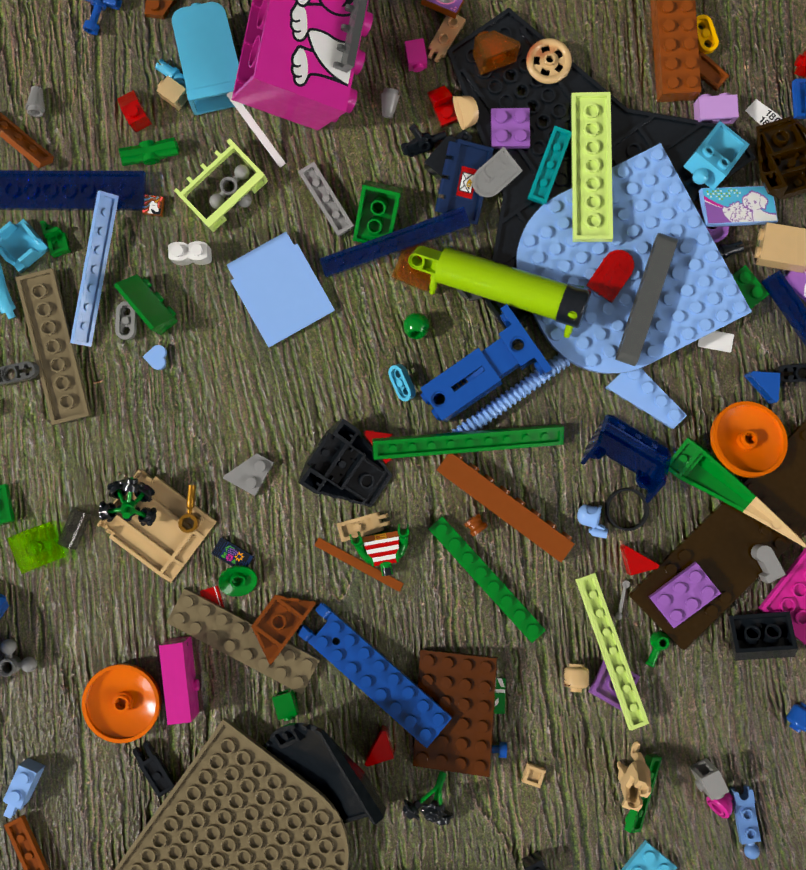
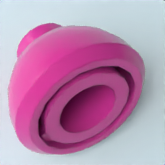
M729 792L718 800H711L708 796L706 797L707 804L717 815L722 818H729L731 816L733 796Z

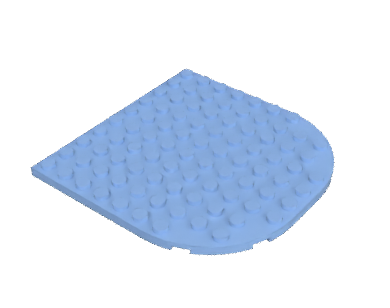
M661 143L612 167V242H572V188L547 201L546 205H542L528 221L519 241L516 255L517 269L566 284L584 286L585 289L591 291L579 328L573 327L569 338L564 337L565 324L532 313L552 348L570 363L588 371L612 374L638 370L752 312ZM661 233L678 239L640 357L637 364L632 366L617 361L615 358L657 234ZM614 250H623L632 256L634 270L631 277L611 303L586 285L602 263L603 258Z

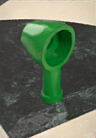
M662 631L652 633L649 640L653 649L645 664L655 668L660 651L666 650L670 645L668 635ZM664 639V645L660 646V640Z

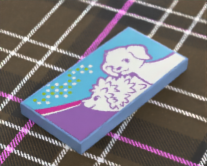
M764 186L718 187L714 190L711 188H701L698 191L703 222L706 227L766 225L767 222L775 224L778 222L774 196L769 195Z

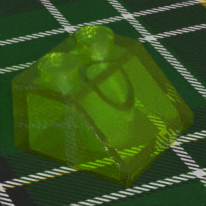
M52 522L33 527L7 538L21 574L31 572L66 557Z

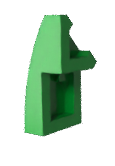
M43 220L40 221L42 233L47 239L50 255L56 258L71 253L67 235L58 227L51 226Z

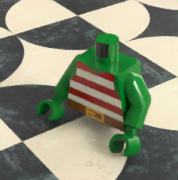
M398 524L397 530L369 534L362 537L360 531H358L357 538H353L351 534L349 535L350 541L355 546L359 556L366 563L371 564L372 567L380 566L382 576H388L393 574L391 563L399 562V558H402L406 552L409 524H407L406 529H401L400 524Z

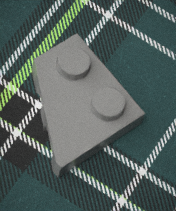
M256 453L224 475L223 479L256 496L274 462Z

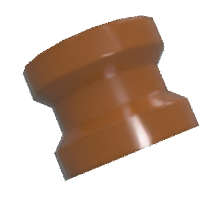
M479 513L464 523L465 527L471 530L470 534L472 536L477 535L488 526L486 522L481 520Z

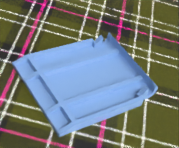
M287 232L278 235L227 264L234 278L231 282L268 347L275 345L335 311L299 245L292 243Z

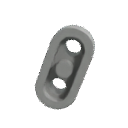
M124 301L116 308L115 332L119 338L131 340L135 337L137 331V313L127 301ZM127 309L131 311L129 315L125 314ZM126 328L130 329V332L128 334L124 333V330Z

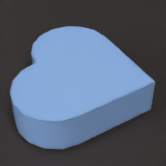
M155 345L143 358L152 368L163 370L167 364L165 359L167 350L161 345Z

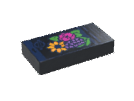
M224 537L220 538L211 553L231 566L243 565L249 567L255 557Z

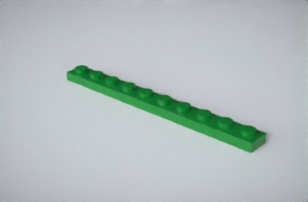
M558 424L372 439L373 458L378 460L564 445V426Z

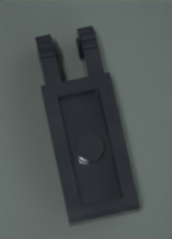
M147 740L143 743V746L149 758L145 759L139 747L133 749V754L139 763L138 766L156 795L160 798L171 791L176 783L157 752L155 753L152 744Z

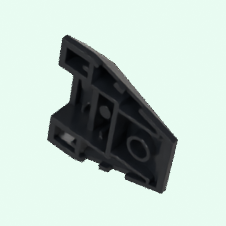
M342 418L327 430L305 462L298 483L315 494L331 496L332 498H339L372 507L393 475L381 459L374 460L373 449L360 430Z

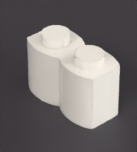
M194 241L189 244L173 242L168 245V258L177 265L184 266L191 263L206 265L212 262L211 248L205 242Z

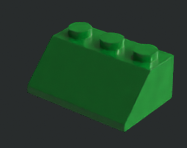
M136 274L114 284V287L152 331L162 335L178 322L175 317L177 313L170 305L166 307L163 303L165 300L158 291L154 292L150 288L152 283L145 276L142 278Z

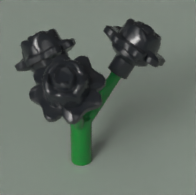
M439 772L435 787L420 800L417 799L414 803L406 799L403 800L405 805L402 810L408 819L415 818L419 820L418 809L423 806L421 812L427 821L436 822L437 825H448L454 813L445 810L441 791L447 776L446 773ZM435 793L434 800L430 804L422 805L425 800Z

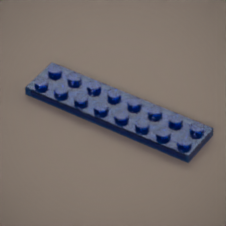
M0 170V210H94L98 191L119 196L116 211L145 210V171Z

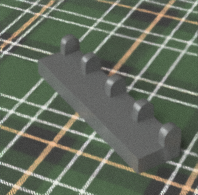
M354 0L353 5H345V11L350 12L351 15L349 25H341V30L346 32L347 35L345 45L337 44V50L343 52L341 63L334 62L333 68L347 73L354 68L368 0Z

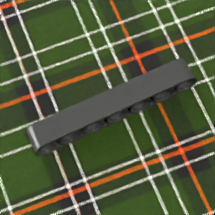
M661 233L657 234L615 360L632 366L637 364L678 239Z

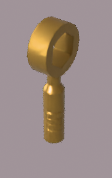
M188 485L187 514L181 516L178 522L180 530L185 533L194 532L199 526L197 516L192 514L196 485ZM190 517L194 521L193 528L187 529L183 525L185 518Z

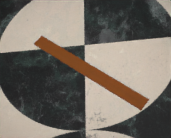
M319 537L314 545L400 592L404 584L389 575L382 576L380 570Z

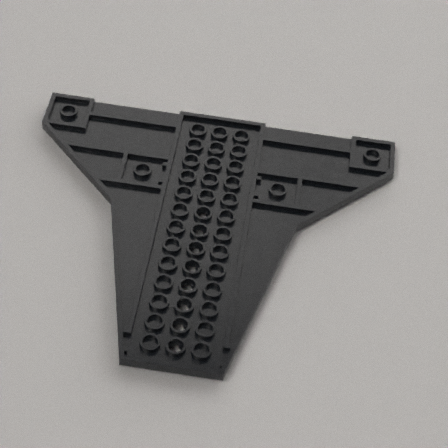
M507 8L448 49L447 56L463 96L473 97L478 105L479 118L475 127L482 145L491 147V108H529V103L537 105L535 111H530V148L506 149L523 171L501 190L503 199L492 261L516 268L517 248L528 221L542 206V204L527 198L550 139V134L554 126L571 131V93L608 91L573 61L569 73L561 81L554 84H544L535 80L527 69L526 57L532 45L545 38L512 9ZM485 43H492V49H485ZM549 46L541 48L542 53L550 51ZM559 50L555 52L558 58L563 56ZM497 57H498V59H502V58H503V59H504L503 64H502V65H499V64L497 65L495 58H497ZM534 57V64L540 65V57ZM551 58L546 59L547 62L553 61ZM558 64L555 70L560 72L563 66ZM541 70V74L549 76L550 71ZM507 73L510 75L514 74V80H508ZM518 88L526 90L523 96L517 94ZM611 95L612 167L661 143L692 202L699 198L698 191L701 188L710 187L705 183L702 185L696 184L692 178L693 174L683 166L717 124L628 109ZM539 119H546L548 121L546 126L539 125ZM727 126V127H729L732 131H734L737 135L740 136V134L737 132V130L735 129V127H733V126ZM571 138L566 149L569 150L568 157H563L547 201L572 188ZM749 147L723 181L756 158ZM494 149L492 156H494L500 149ZM485 298L486 305L505 330L507 327L501 320L500 315L502 313L500 308L506 304ZM509 306L520 323L533 315L531 312Z

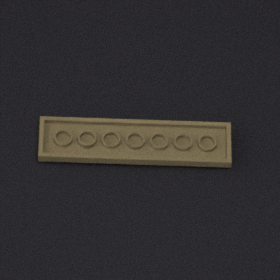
M50 268L15 277L36 363L40 369L39 375L52 425L92 416L74 344L70 343L71 331L55 269Z
M184 588L166 622L300 694H303L320 661V658L288 642L273 664H269L251 627L253 625L252 622L188 588Z

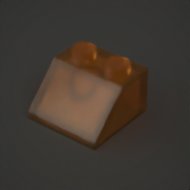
M494 30L479 33L475 37L473 57L480 75L516 62L521 46L520 42Z

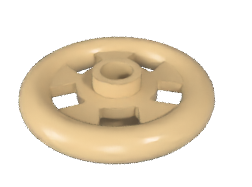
M545 38L537 41L529 49L526 65L530 75L535 80L544 84H554L564 79L569 73L572 65V56L568 47L563 42L553 38ZM549 46L550 51L542 53L541 48ZM557 50L562 53L563 56L561 58H558V55L555 53ZM534 57H540V65L534 64ZM551 58L553 61L547 62L546 59ZM558 64L563 66L560 72L555 70ZM541 70L550 71L549 76L541 74Z

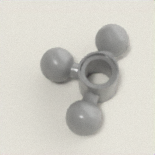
M238 165L234 170L235 176L233 178L225 177L221 180V192L211 195L209 199L211 207L218 209L225 202L224 198L226 196L231 197L239 189L237 184L239 180H246L249 177L250 172L247 166ZM228 182H232L235 185L234 190L231 192H227L224 189L225 184ZM247 193L237 204L242 208L250 206L252 198Z
M6 639L0 645L1 652L5 654V659L0 661V675L3 677H8L18 672L21 668L25 672H32L37 667V661L34 657H25L21 660L18 656L13 655L17 644L12 639ZM7 662L11 663L12 670L8 668Z

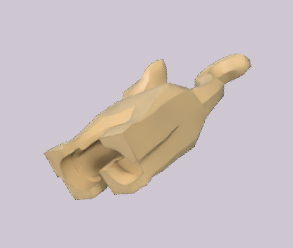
M636 741L632 744L630 751L631 757L635 761L629 767L618 761L617 767L619 769L618 780L624 796L622 807L639 812L643 806L641 797L648 798L652 788L651 771L645 762L643 754L639 752L640 742Z

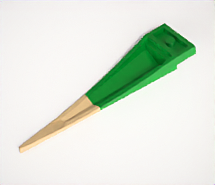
M690 437L684 441L664 466L665 469L678 479L727 503L806 548V543L735 475L726 469L706 448H703Z

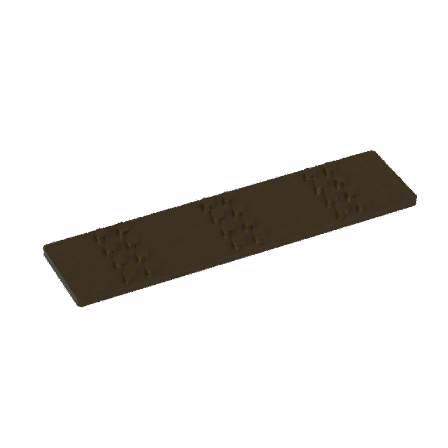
M806 419L787 437V453L777 469L761 477L746 478L742 482L799 537L806 531ZM722 501L659 563L658 569L652 570L630 592L629 596L679 648L685 650L759 577L758 574L763 572L758 561L751 555L752 547L757 544L769 546L778 558L794 541ZM696 562L721 594L673 628L649 596L692 563Z

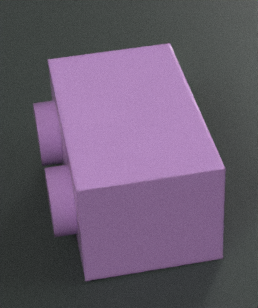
M722 93L718 96L703 94L693 104L694 120H698V122L704 121L717 124L721 121L724 124H733L739 117L737 94Z

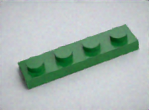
M646 754L644 757L651 771L652 790L648 798L641 797L643 806L639 812L630 809L627 814L624 830L629 833L641 832L662 757L657 754Z

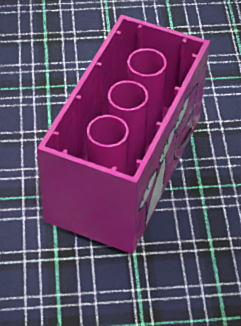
M252 0L231 100L317 131L330 122H337L342 114L351 113L357 100V90L351 88L354 74L358 75L362 70L365 52L359 50L358 46L354 68L347 73L333 68L334 62L341 63L343 52L337 50V44L345 45L347 33L341 30V25H349L351 15L350 12L345 11V5H353L354 0ZM369 0L367 1L361 31L362 37L368 35L373 22V13L367 11Z

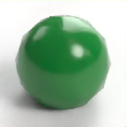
M412 313L404 320V332L412 339H421L429 331V320L421 313Z

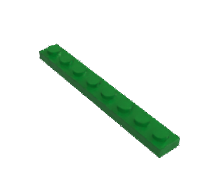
M443 516L428 528L531 643L546 631Z

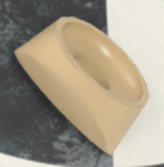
M453 96L454 108L461 129L465 130L475 125L479 118L478 105L475 99L471 96Z

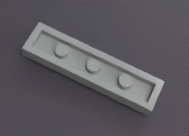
M315 162L299 170L300 177L336 235L340 237L353 229V223Z

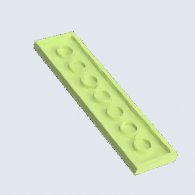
M611 92L571 93L572 242H612Z

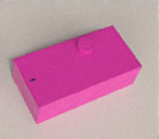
M192 637L168 638L159 645L167 725L189 723L200 712L198 700L200 683L199 679H196Z

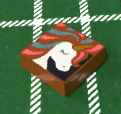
M145 194L142 213L144 215L162 217L165 198Z

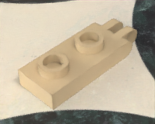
M446 15L428 47V50H430L429 59H432L435 53L437 54L434 60L436 63L440 61L441 57L446 58L447 50L452 47L466 23L465 18L457 15L456 19Z
M379 512L337 523L341 542L350 540V534L353 538H357L358 531H360L361 537L383 531V526L390 525V521L382 522L381 520L387 518L388 513L380 515Z

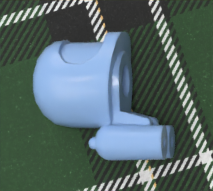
M582 505L577 512L579 523L591 527L588 531L592 536L606 539L608 528L599 523L602 506Z

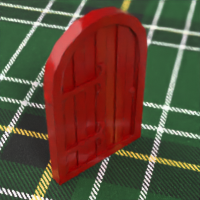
M623 250L610 252L603 258L602 263L586 286L612 303L634 270L632 256Z

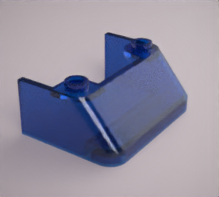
M609 414L606 415L586 446L581 464L584 465L590 457L592 459H602L606 455L636 473L637 485L647 490L645 502L649 503L666 484L671 452L662 444L617 417Z

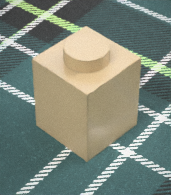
M168 75L158 84L156 91L160 97L180 111L188 100L186 88Z

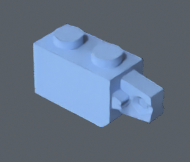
M30 758L19 764L3 799V802L8 804L3 816L11 819L18 809L21 810L28 803L45 765Z

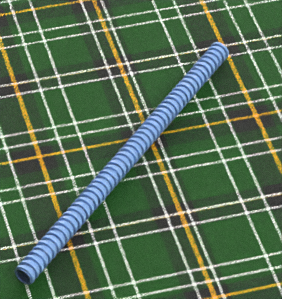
M558 353V356L555 355L553 360H548L552 368L550 375L545 377L544 374L539 375L537 370H534V373H530L529 377H524L525 380H520L519 384L516 383L514 388L510 387V390H506L505 394L500 395V398L496 397L495 401L492 400L490 402V405H485L486 408L482 407L481 411H477L475 416L471 415L472 418H467L466 422L463 421L461 423V426L457 425L456 429L453 428L451 433L482 429L483 425H488L487 422H492V419H496L497 415H502V412H506L507 408H512V404L516 405L517 401L520 402L522 400V397H527L526 394L530 395L532 390H536V387H541V384H545L546 380H551L550 377H555V374H559L560 370H565V366L569 367L570 362Z

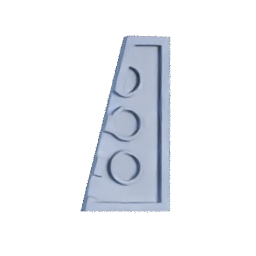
M641 368L627 373H620L605 387L671 429H674L687 416Z

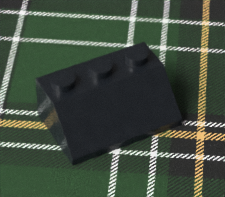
M790 611L729 616L730 642L734 661L795 657L798 646Z

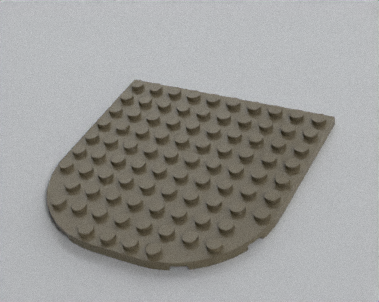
M224 718L114 870H348L349 841L339 812L325 794L231 721Z

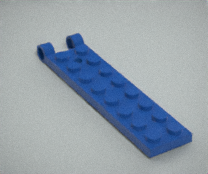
M321 602L315 611L322 618L326 619L327 623L317 635L304 624L296 633L312 645L423 746L428 748L452 719V716L326 604ZM335 637L339 638L340 643L338 645H335L333 643V639Z

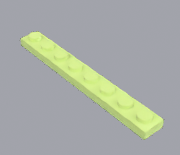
M592 573L575 579L628 729L634 730L649 724L596 574Z

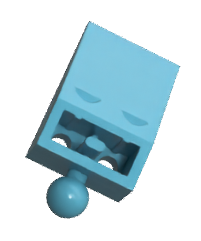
M719 121L683 167L693 174L692 178L696 184L702 185L705 183L714 190L729 174L750 144Z

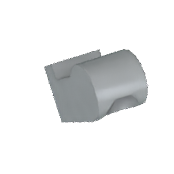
M762 544L752 547L751 555L758 561L763 571L758 574L762 582L769 584L786 575L771 547Z

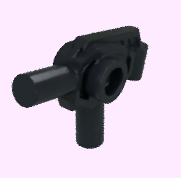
M412 124L409 129L415 138L409 143L401 144L403 155L412 157L431 150L434 147V143L446 138V132L443 131L431 136L429 132L421 133L416 124Z

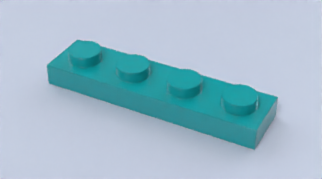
M554 126L528 195V200L546 205L570 141L571 131Z

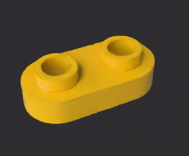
M707 15L697 16L698 48L700 52L711 54L718 47L719 39L711 18Z

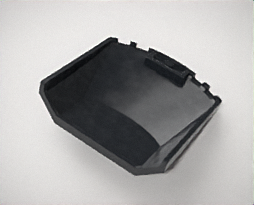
M289 723L278 728L270 735V740L265 744L267 750L325 794L339 812L344 824L369 817L372 824L375 825L384 818L386 807L365 772L323 729L306 723Z

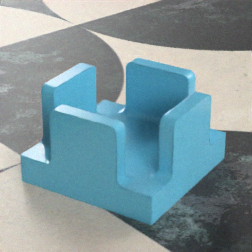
M22 219L18 224L9 221L0 229V255L20 273L24 272L49 251L47 244L25 219Z

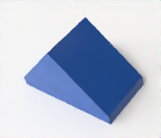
M752 371L743 375L768 404L779 401L780 373Z

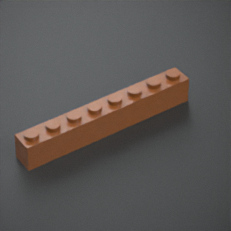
M459 453L446 455L436 469L437 472L562 563L575 545L571 541L572 537L564 531L559 533L555 530L557 526L551 521L547 520L545 522L540 519L541 514L533 508L528 510L524 507L526 503L520 498L516 497L513 499L509 496L510 491L502 485L500 488L493 484L495 481L487 474L482 476L478 473L479 468L471 462L467 465L462 461L464 457Z

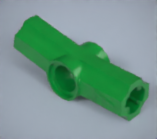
M175 137L156 142L154 140H146L136 146L118 148L123 166L140 163L153 165L160 162V159L180 155Z

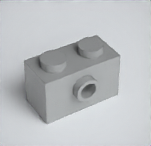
M707 758L689 766L696 779L695 784L700 792L703 791L711 800L721 799L729 792L720 771Z

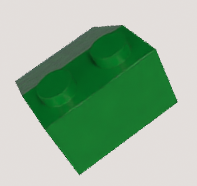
M365 180L361 190L353 241L390 249L403 188Z

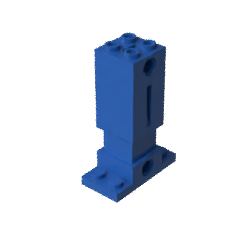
M507 304L500 308L502 313L500 315L501 320L507 327L499 333L500 339L483 351L477 348L420 388L423 392L420 394L426 404L432 405L434 409L431 412L437 420L448 422L502 385L501 379L518 367L523 370L534 363V367L539 375L544 374L547 377L552 373L551 366ZM518 343L524 345L521 350H515L514 346ZM441 396H444V397H445L444 403L441 404V405H438V403H437L438 398L441 397Z

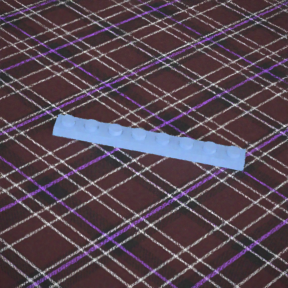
M104 191L97 192L70 340L72 344L89 347L92 346L119 196Z

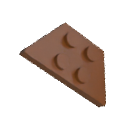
M274 595L251 627L269 664H273L317 604L315 601Z

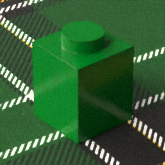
M286 689L274 693L272 700L278 720L284 719V721L294 719L299 711L294 690Z

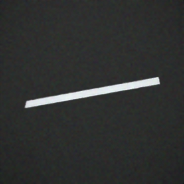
M229 92L227 97L281 168L286 164L244 105L231 100L233 92Z

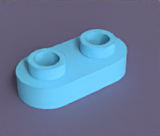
M402 364L391 366L388 374L398 398L404 402L413 399L416 390L406 367Z

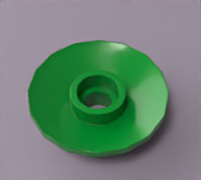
M243 565L233 566L221 573L218 585L226 595L233 597L243 596L255 588L257 576L249 567Z

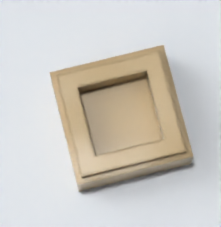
M527 762L521 781L541 788L546 768Z

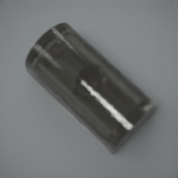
M72 507L57 544L76 550L92 514L77 507Z

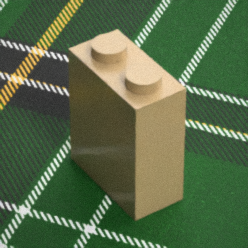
M769 222L766 223L763 229L760 228L758 233L760 245L756 247L754 258H757L756 265L800 273L806 270L805 228Z

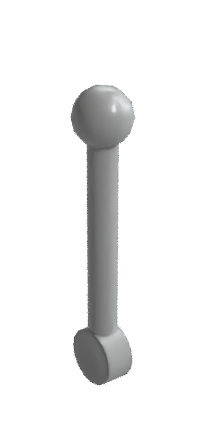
M627 580L622 581V595L618 612L615 614L617 620L623 617L624 599L627 588L630 587V582Z

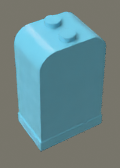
M207 2L203 4L193 3L191 6L176 10L172 16V25L187 89L186 94L194 115L235 107L227 97V94L234 90L239 62L225 9L219 3Z

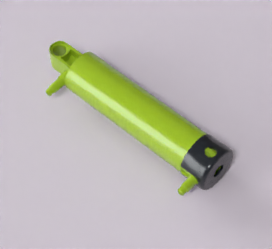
M418 246L408 258V263L413 269L431 274L429 293L431 295L435 294L437 284L440 283L565 324V338L570 337L573 327H580L591 296L589 289L559 282L447 246L443 251L426 246Z

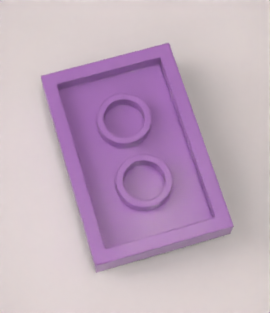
M694 562L652 593L649 598L671 626L675 628L721 593L701 567Z

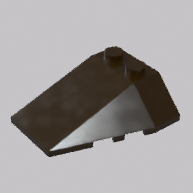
M793 116L756 126L760 179L767 193L781 200L806 193V128L797 119H794Z

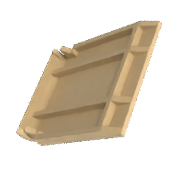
M138 469L133 477L138 479V483L143 482L149 485L155 491V494L152 496L151 502L139 501L136 506L141 510L144 507L150 509L154 507L157 509L156 519L151 526H142L138 520V515H134L130 521H125L122 514L117 512L116 517L111 522L100 520L97 526L105 528V532L111 534L109 536L111 540L160 577L172 583L217 521L194 504L192 514L197 516L199 526L191 533L181 531L178 522L181 516L187 514V498L158 476L153 478L145 471ZM128 492L124 496L125 500H127ZM132 492L133 500L136 499L135 492ZM120 498L113 502L116 508L122 504ZM190 517L185 518L183 525L187 529L193 528L194 521Z

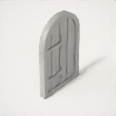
M502 147L475 172L472 185L479 196L485 198L493 197L500 193L523 170L505 147Z

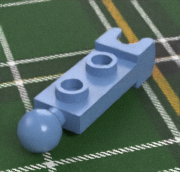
M744 785V792L739 795L733 787H730L729 792L733 796L732 802L739 842L746 844L744 853L747 858L757 859L760 855V850L754 842H760L761 838L754 804V792L749 785Z

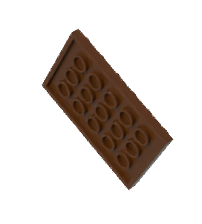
M423 648L420 650L418 687L452 716V719L428 748L423 746L416 738L414 739L413 766L490 777L498 657Z

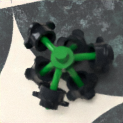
M131 477L126 478V480L115 481L107 486V489L110 491L108 493L109 496L115 499L120 498L122 504L116 508L113 503L107 504L105 501H101L98 511L100 520L111 522L116 517L117 512H119L125 521H130L134 515H138V520L142 526H151L156 519L157 509L154 507L152 509L144 507L141 510L136 506L139 501H152L155 491L149 485L143 482L138 483V479ZM128 492L127 500H125L124 496ZM132 492H135V500L132 499Z

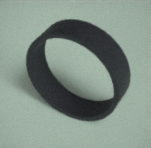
M622 488L614 491L607 498L605 515L614 527L624 531H632L640 528L646 522L649 516V504L645 496L639 491ZM622 491L636 493L644 504V515L641 521L630 528H622L616 525L609 513L611 500Z

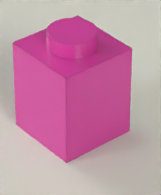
M424 38L405 41L408 71L421 72L426 69L428 60Z

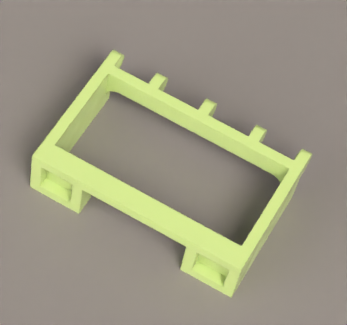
M230 138L227 140L230 147L222 154L218 150L214 152L218 157L208 167L204 163L200 165L204 170L194 180L189 176L186 178L190 184L182 191L177 188L174 189V192L212 232H215L227 220L224 215L250 190L255 194L268 182L265 174ZM235 152L255 174L206 219L188 201L187 196Z

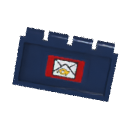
M456 139L455 142L449 141L446 156L452 157V160L445 159L442 175L448 176V179L441 178L438 192L439 195L444 196V199L437 198L435 212L441 213L440 217L478 225L483 197L475 192L472 179L479 167L492 157L494 148L461 139Z

